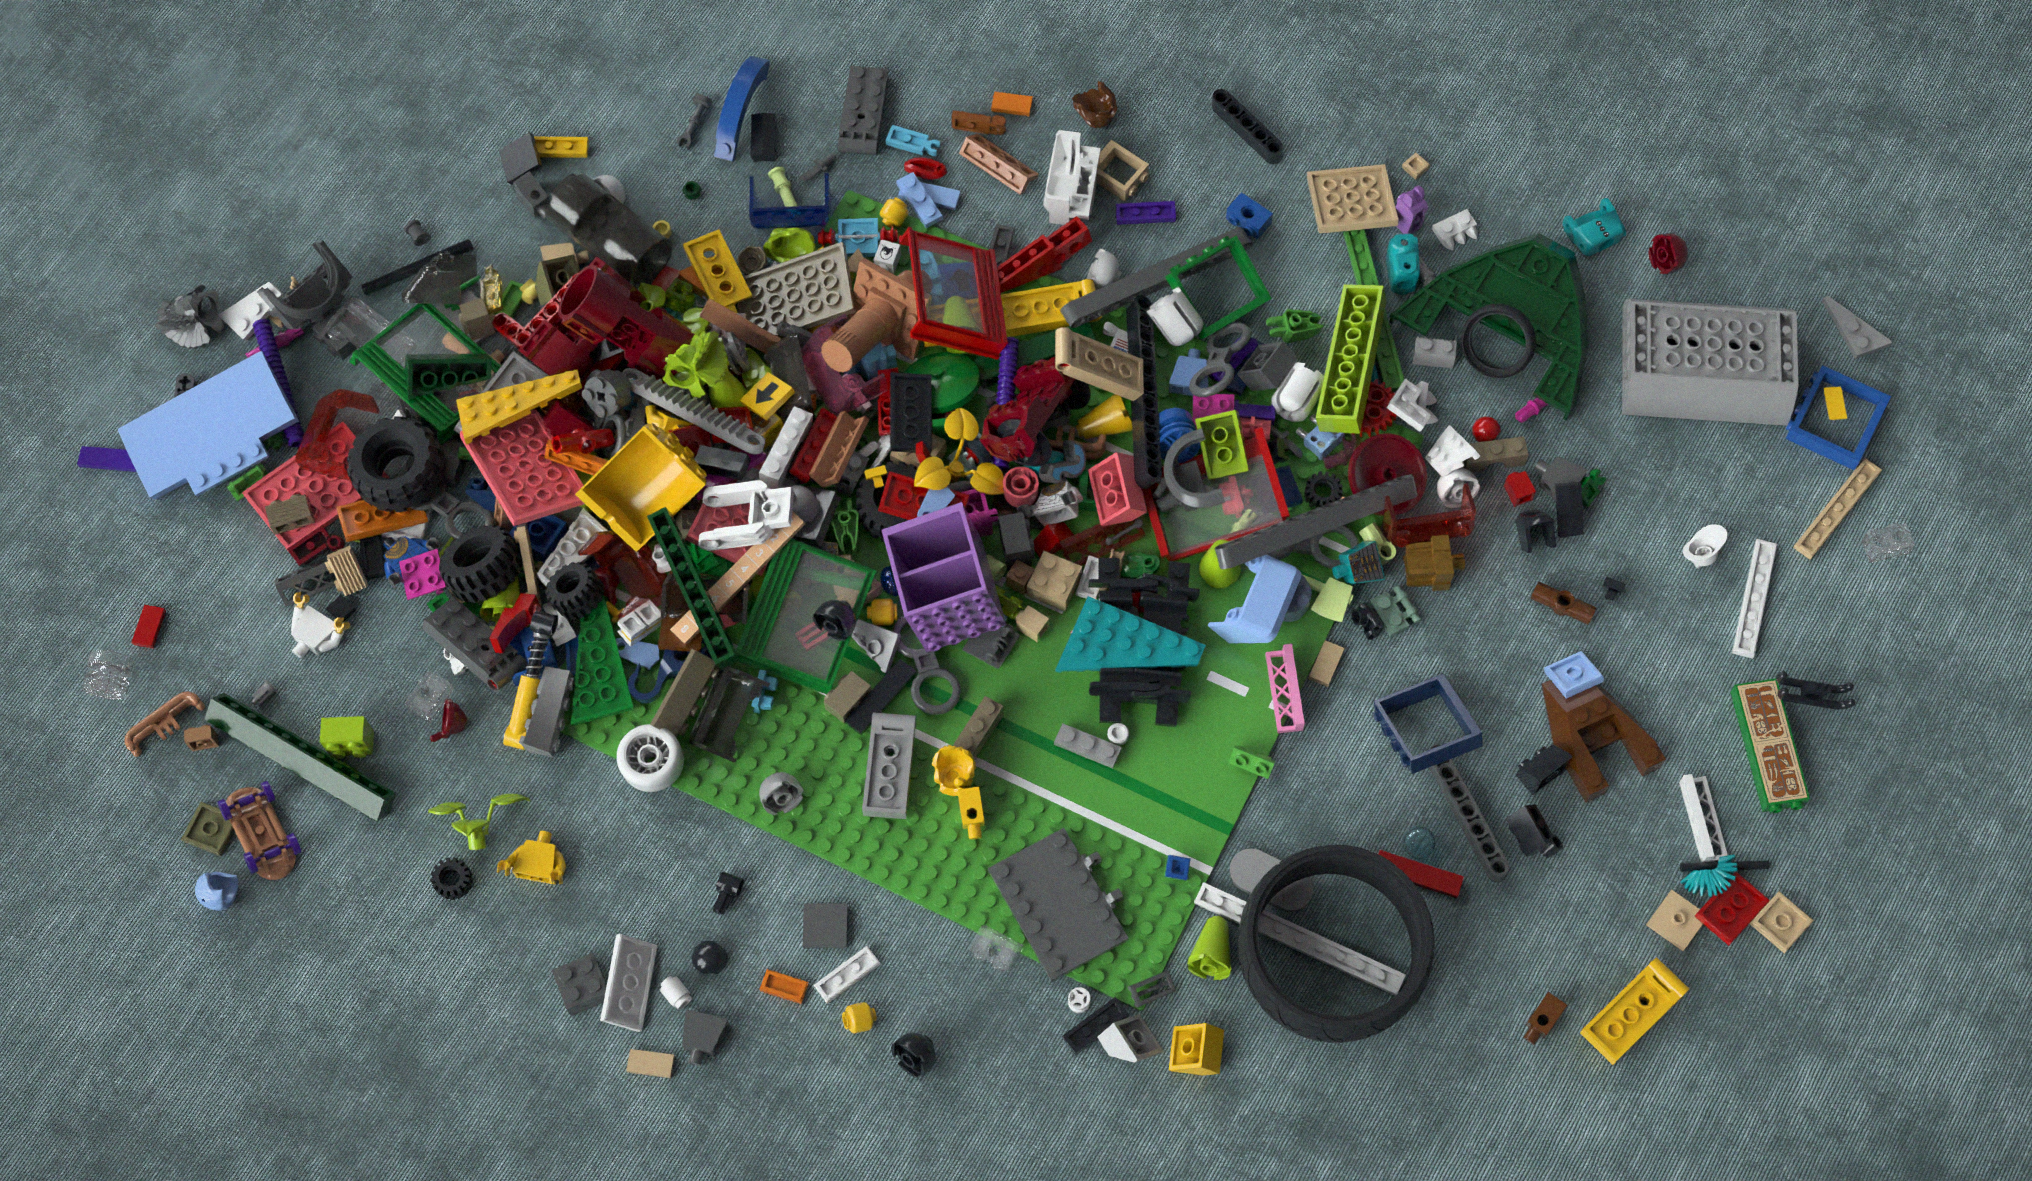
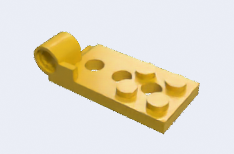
M715 230L684 243L683 249L708 299L710 298L734 313H738L734 304L752 297V293L720 230ZM712 251L715 255L712 258H706L704 253ZM719 267L723 272L715 275L712 273V270ZM723 284H729L731 289L729 291H722L720 287Z

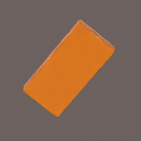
M994 91L991 111L1030 117L1033 96Z
M767 969L759 990L760 992L802 1004L809 982Z

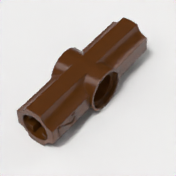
M1539 581L1530 598L1552 608L1557 615H1567L1589 625L1596 611V607L1574 598L1571 592L1566 590L1559 591ZM1559 601H1565L1568 605H1561Z

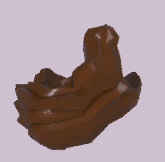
M1098 81V91L1092 88L1088 92L1078 93L1072 97L1074 109L1092 128H1103L1110 124L1117 111L1114 93L1104 82Z

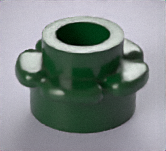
M689 181L684 185L682 192L685 194V198L692 200L700 197L702 188L697 182Z

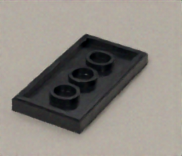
M891 372L890 451L916 453V443L923 441L931 454L932 375Z

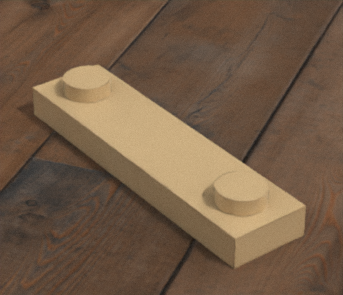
M521 524L516 527L517 531H514L515 542L520 544L528 592H525V594H535L539 604L542 605L527 524Z

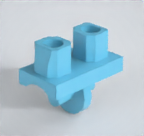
M759 670L756 686V680L750 679L749 685H742L741 691L746 694L745 700L751 701L753 695L752 707H754V713H760L761 709L772 710L774 698L764 694L765 690L776 691L778 685L777 678L768 676L765 670Z

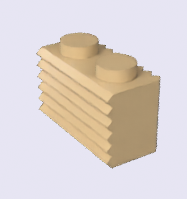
M351 546L327 555L328 561L325 562L329 573L334 572L337 578L334 583L338 592L343 591L344 595L347 596L368 587L367 579Z

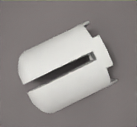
M1177 287L1172 290L1173 294L1161 297L1149 307L1150 310L1146 311L1168 342L1173 346H1181L1192 340L1194 335L1196 336L1201 332L1204 325L1203 319L1181 289Z
M1299 362L1293 364L1272 396V405L1275 411L1284 419L1293 422H1300L1308 417L1320 397L1324 376L1318 370L1313 372L1304 367L1305 363Z

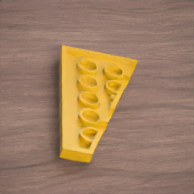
M578 370L567 371L457 399L466 445L473 442L472 438L479 435L484 437L490 434L489 430L497 426L504 427L531 414L530 410L538 406L540 408L547 406V402L554 398L561 399L582 389Z

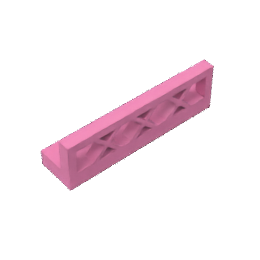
M1292 644L1283 645V650L1265 653L1277 733L1303 731L1305 724ZM1283 657L1284 664L1278 669L1272 664L1271 658ZM1278 675H1281L1287 681L1283 688L1275 684L1274 680ZM1282 694L1290 700L1286 708L1279 705L1277 701ZM1286 714L1292 718L1294 726L1282 727V717Z

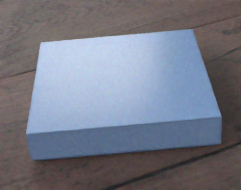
M1582 651L1544 667L1545 674L1565 698H1569L1604 682L1603 675Z

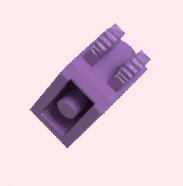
M1419 185L1407 193H1402L1397 198L1395 208L1398 216V226L1396 227L1403 234H1412L1420 229L1428 210L1427 202L1423 199L1425 195L1424 190Z

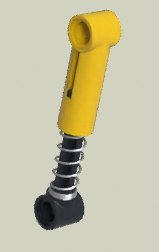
M535 611L532 617L533 646L530 649V658H527L529 663L526 666V674L524 673L520 678L510 724L504 734L503 743L505 746L526 750L519 741L521 736H526L527 729L524 727L526 720L532 719L533 716L531 706L533 700L538 699L537 689L541 680L538 676L541 675L539 672L540 668L543 667L542 659H545L543 655L544 651L547 650L545 647L546 643L549 642V637L553 636L558 626L557 615Z

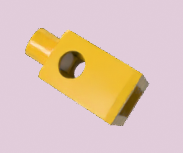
M979 787L959 789L957 791L963 829H968L970 840L982 838L981 826L985 825ZM974 813L976 818L970 819L968 815Z

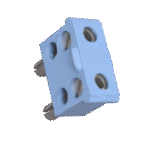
M1313 414L1310 420L1317 426L1309 434L1301 427L1296 430V433L1304 439V446L1318 456L1319 460H1323L1344 440L1345 433L1319 432L1316 415Z

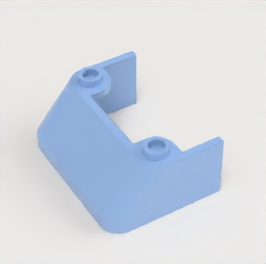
M1264 555L1244 563L1253 573H1256V576L1243 607L1231 609L1227 613L1224 622H1209L1208 627L1228 643H1269L1274 640L1299 584L1301 572L1296 567L1271 556Z

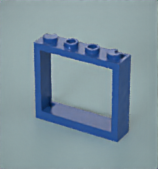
M1822 365L1819 372L1814 371L1809 381L1813 384L1811 388L1806 387L1801 397L1805 400L1803 404L1798 403L1793 413L1797 416L1795 420L1790 419L1786 430L1789 432L1785 439L1855 470L1891 396ZM1821 381L1835 387H1841L1842 390L1876 405L1854 453L1799 428Z

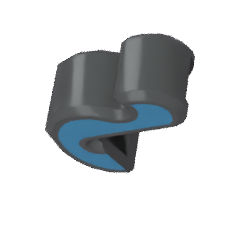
M1063 440V451L1066 461L1042 465L1039 470L1041 480L1046 483H1061L1063 481L1062 478H1077L1086 467L1084 447L1078 441Z

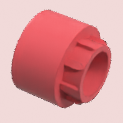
M1015 467L1009 470L1003 479L1005 500L1014 507L1024 504L1032 505L1039 495V480L1036 473L1027 467Z

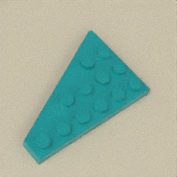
M1088 596L1055 671L1061 673L1064 671H1100L1101 668L1151 669L1168 666L1192 667L1198 665L1206 645Z

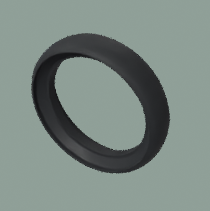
M1490 304L1476 310L1467 319L1462 329L1461 346L1466 360L1476 371L1492 378H1507L1521 372L1532 360L1536 349V334L1532 323L1520 310L1506 304ZM1501 314L1512 318L1520 325L1525 335L1526 348L1522 358L1517 363L1509 367L1497 368L1487 365L1478 358L1472 347L1471 336L1474 326L1483 317Z

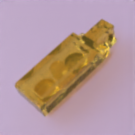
M493 265L485 267V278L480 280V298H483L489 314L503 310L502 279Z

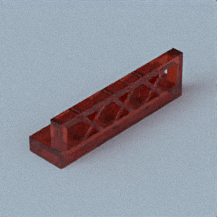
M1135 520L1108 526H1101L1099 523L1060 541V551L1065 560L1070 562L1072 560L1068 554L1075 551L1082 553L1081 559L1073 562L1082 566L1086 564L1088 556L1085 557V555L1099 558L1110 553L1111 549L1115 551L1145 537V532L1142 527L1136 528L1139 533L1133 536L1124 534L1117 543L1107 545L1105 540L1108 536L1120 533L1119 531H1123L1133 525ZM1096 543L1101 545V548L1098 552L1094 553L1087 551L1089 545Z

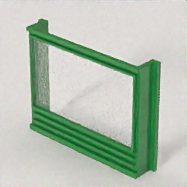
M423 298L421 302L360 349H356L349 362L354 366L362 362L438 431L437 439L440 444L444 445L457 434L454 428L459 422L460 416L456 400L481 394L502 366L490 356L491 379L457 386L449 390L437 391L429 395L417 396L414 399L408 400L405 379V354H487L427 299Z
M790 539L771 560L736 649L740 659L738 662L759 670H765L772 675L827 694L833 689L834 680L852 634L845 641L835 640L827 636L831 633L824 628L822 630L818 629L812 617L822 603L828 600H844L851 605L857 623L878 570Z

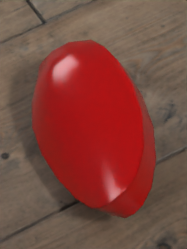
M913 158L904 163V170L906 172H914L917 177L923 179H938L947 173L945 164L930 158Z

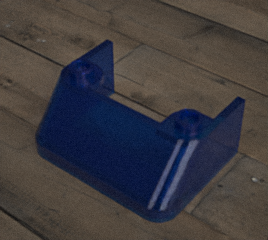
M825 173V205L757 208L754 176H751L749 193L750 224L756 229L814 227L827 224L831 219L829 173Z

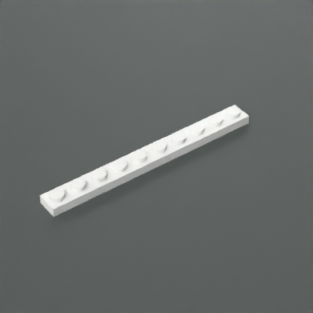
M1203 882L1194 903L1240 924L1246 901ZM1263 910L1260 915L1258 924L1259 934L1396 996L1406 974L1268 911Z

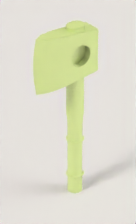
M1303 575L1311 589L1320 592L1311 610L1325 618L1342 622L1347 606L1351 604L1354 597L1351 594L1353 586L1330 577L1325 584Z

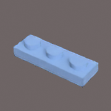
M914 172L896 181L898 188L925 228L943 220L942 214Z

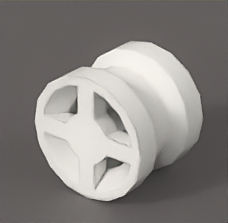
M1082 987L1074 988L1069 993L1068 1005L1073 1012L1083 1013L1089 1009L1090 994Z

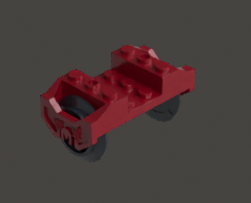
M1055 357L1048 361L1041 359L1035 361L1033 365L1020 367L1017 370V375L1012 380L1021 392L1018 394L1017 400H1011L1002 405L997 404L990 408L989 414L984 420L982 437L979 439L990 455L1025 466L1038 467L1045 465L1051 458L1052 448L1047 437L1042 433L1043 430L1041 428L1058 404L1062 405L1064 400L1069 403L1070 410L1084 408L1089 403L1091 391L1088 383L1058 371L1055 368Z

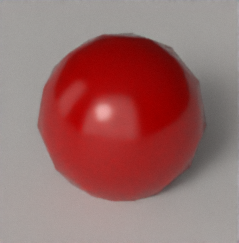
M1481 417L1475 421L1472 427V435L1477 442L1492 441L1501 433L1500 424L1493 417Z

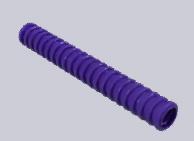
M268 319L257 320L252 326L258 340L259 350L264 353L299 420L284 365L282 364V359H280L281 355L277 348L278 345L275 342L274 332L270 325L271 322ZM300 420L284 431L290 447H299L306 442L305 434L302 432L303 428L300 426Z
M1007 337L1008 344L1000 353L999 386L997 387L996 399L999 405L1006 404L1011 400L1015 401L1014 392L1016 388L1014 386L1016 385L1012 380L1017 374L1019 340L1014 337ZM992 457V464L999 467L1001 471L1009 469L1010 462Z

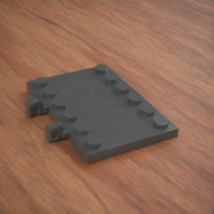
M1064 828L988 868L989 874L1051 982L1127 942L1129 939L1112 911L1116 908L1115 903L1123 900V894L1119 888L1108 895L1105 891L1101 892L1091 875L1093 872L1092 868L1102 863L1099 853L1095 852L1088 857L1086 854L1080 856Z

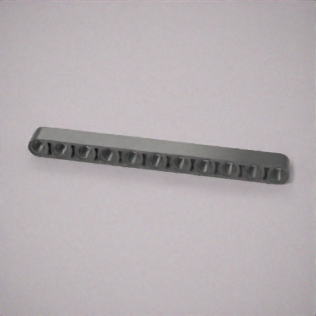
M1242 227L1234 228L1065 304L1060 312L1069 326L1076 328L1134 302L1139 296H1147L1169 286L1165 278L1166 275L1171 273L1169 269L1179 263L1181 267L1187 264L1185 260L1195 254L1197 257L1203 255L1202 250L1210 245H1213L1214 248L1219 245L1218 241L1226 236L1231 239L1237 235L1245 251L1253 243ZM1227 247L1180 274L1178 278L1181 281L1233 256Z
M1404 475L1218 545L1215 547L1219 567L1220 569L1235 567L1418 496L1413 475Z

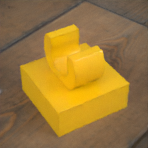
M885 465L865 470L866 481L873 479L875 488L883 487L884 484L881 476L887 475Z

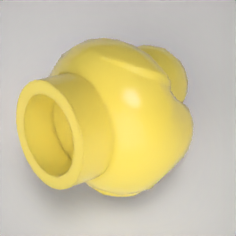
M530 278L519 288L523 292V301L527 304H533V300L538 297L535 282Z

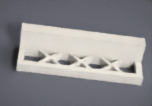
M1692 774L1683 775L1679 784L1701 862H1716L1719 860V857L1727 856L1728 854L1706 776L1693 778ZM1695 784H1702L1704 792L1701 796L1697 794ZM1700 802L1708 806L1709 813L1706 817L1703 815ZM1706 823L1714 827L1715 833L1712 837L1708 834ZM1711 843L1720 848L1721 855H1714Z

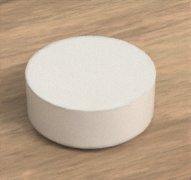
M1122 723L1111 725L1107 733L1109 742L1117 746L1125 744L1129 738L1128 728Z

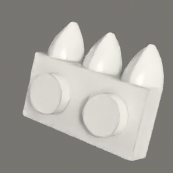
M1467 209L1432 226V230L1441 244L1449 250H1454V240L1465 245V233L1473 239L1478 237L1477 223Z

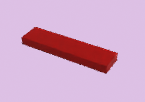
M823 407L819 410L789 473L805 483L809 481V473L837 416Z
M1379 850L1378 854L1400 868L1414 885L1458 898L1464 876Z

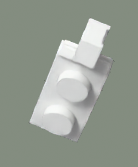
M550 602L542 605L546 613L558 616V626L555 634L552 636L557 646L576 637L568 620L557 610H554Z

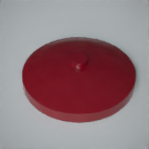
M1391 433L1378 434L1367 438L1354 450L1348 466V480L1353 494L1404 475H1413L1418 493L1417 497L1373 514L1387 517L1403 514L1415 507L1424 494L1427 484L1426 465L1419 450L1406 438Z

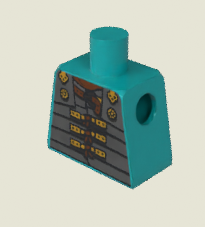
M1363 541L1339 554L1341 565L1332 568L1334 577L1336 579L1344 577L1346 583L1357 584L1385 580L1376 541Z

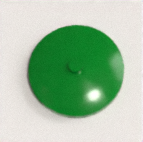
M940 352L927 355L913 362L903 372L932 375V414L946 413L962 407L976 395L981 382L979 370L975 362L959 353Z

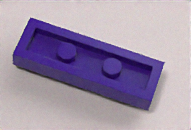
M1175 201L1116 204L1117 225L1176 222Z

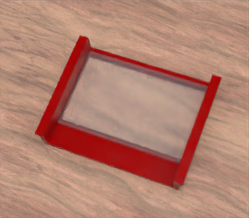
M908 227L903 236H899V244L909 246L918 316V321L910 331V338L998 360L1000 358L999 354L1008 344L995 250L981 249L914 231L912 227Z
M1262 427L1254 429L1256 437L1244 440L1249 467L1247 472L1208 480L1203 454L1195 456L1186 462L1179 463V465H1183L1196 460L1206 492L1221 488L1225 503L1209 508H1198L1186 512L1184 506L1180 507L1178 503L1177 506L1161 513L1155 503L1158 499L1152 495L1159 484L1155 482L1148 489L1142 488L1162 558L1166 557L1169 562L1205 552L1218 540H1227L1229 542L1287 520V517H1290ZM1162 467L1161 478H1164V467ZM1166 489L1161 497L1167 495L1171 491L1169 489Z

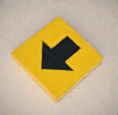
M767 372L740 401L745 407L767 421L795 391L791 386Z

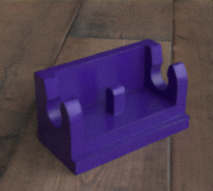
M1235 400L1234 410L1239 412L1240 418L1251 419V416H1255V419L1271 420V424L1274 426L1275 408L1272 404L1271 406L1239 404V400Z

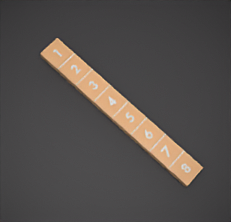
M793 511L790 527L775 528L774 534L763 544L753 545L708 591L718 613L806 524ZM690 610L670 629L686 645L700 632Z

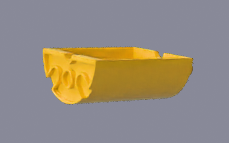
M654 423L644 425L575 495L598 517L606 520L610 528L637 552L655 535L647 516L664 507H667L674 516L706 485L705 477L707 474L693 458L694 453L688 447L684 448L679 443V439L672 432L668 434Z

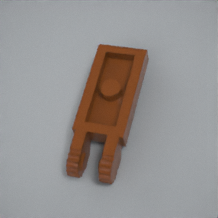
M955 110L952 112V129L988 135H1002L1006 132V119L1002 116L995 115L991 117Z

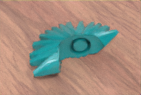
M1735 855L1719 857L1718 867L1715 869L1691 871L1680 883H1686L1684 888L1686 890L1689 888L1688 891H1693V894H1696L1700 889V896L1704 895L1706 888L1708 889L1709 897H1712L1713 892L1717 896V888L1722 894V888L1727 891L1726 886L1731 887L1727 880H1735L1736 878L1730 875V873L1737 871V868H1735L1737 863H1731Z

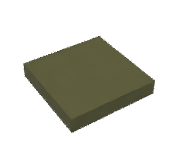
M200 802L181 841L222 856L234 833V828L230 820L225 821L219 808Z

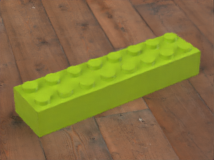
M1343 285L1316 413L1319 432L1360 434L1387 302L1384 286Z

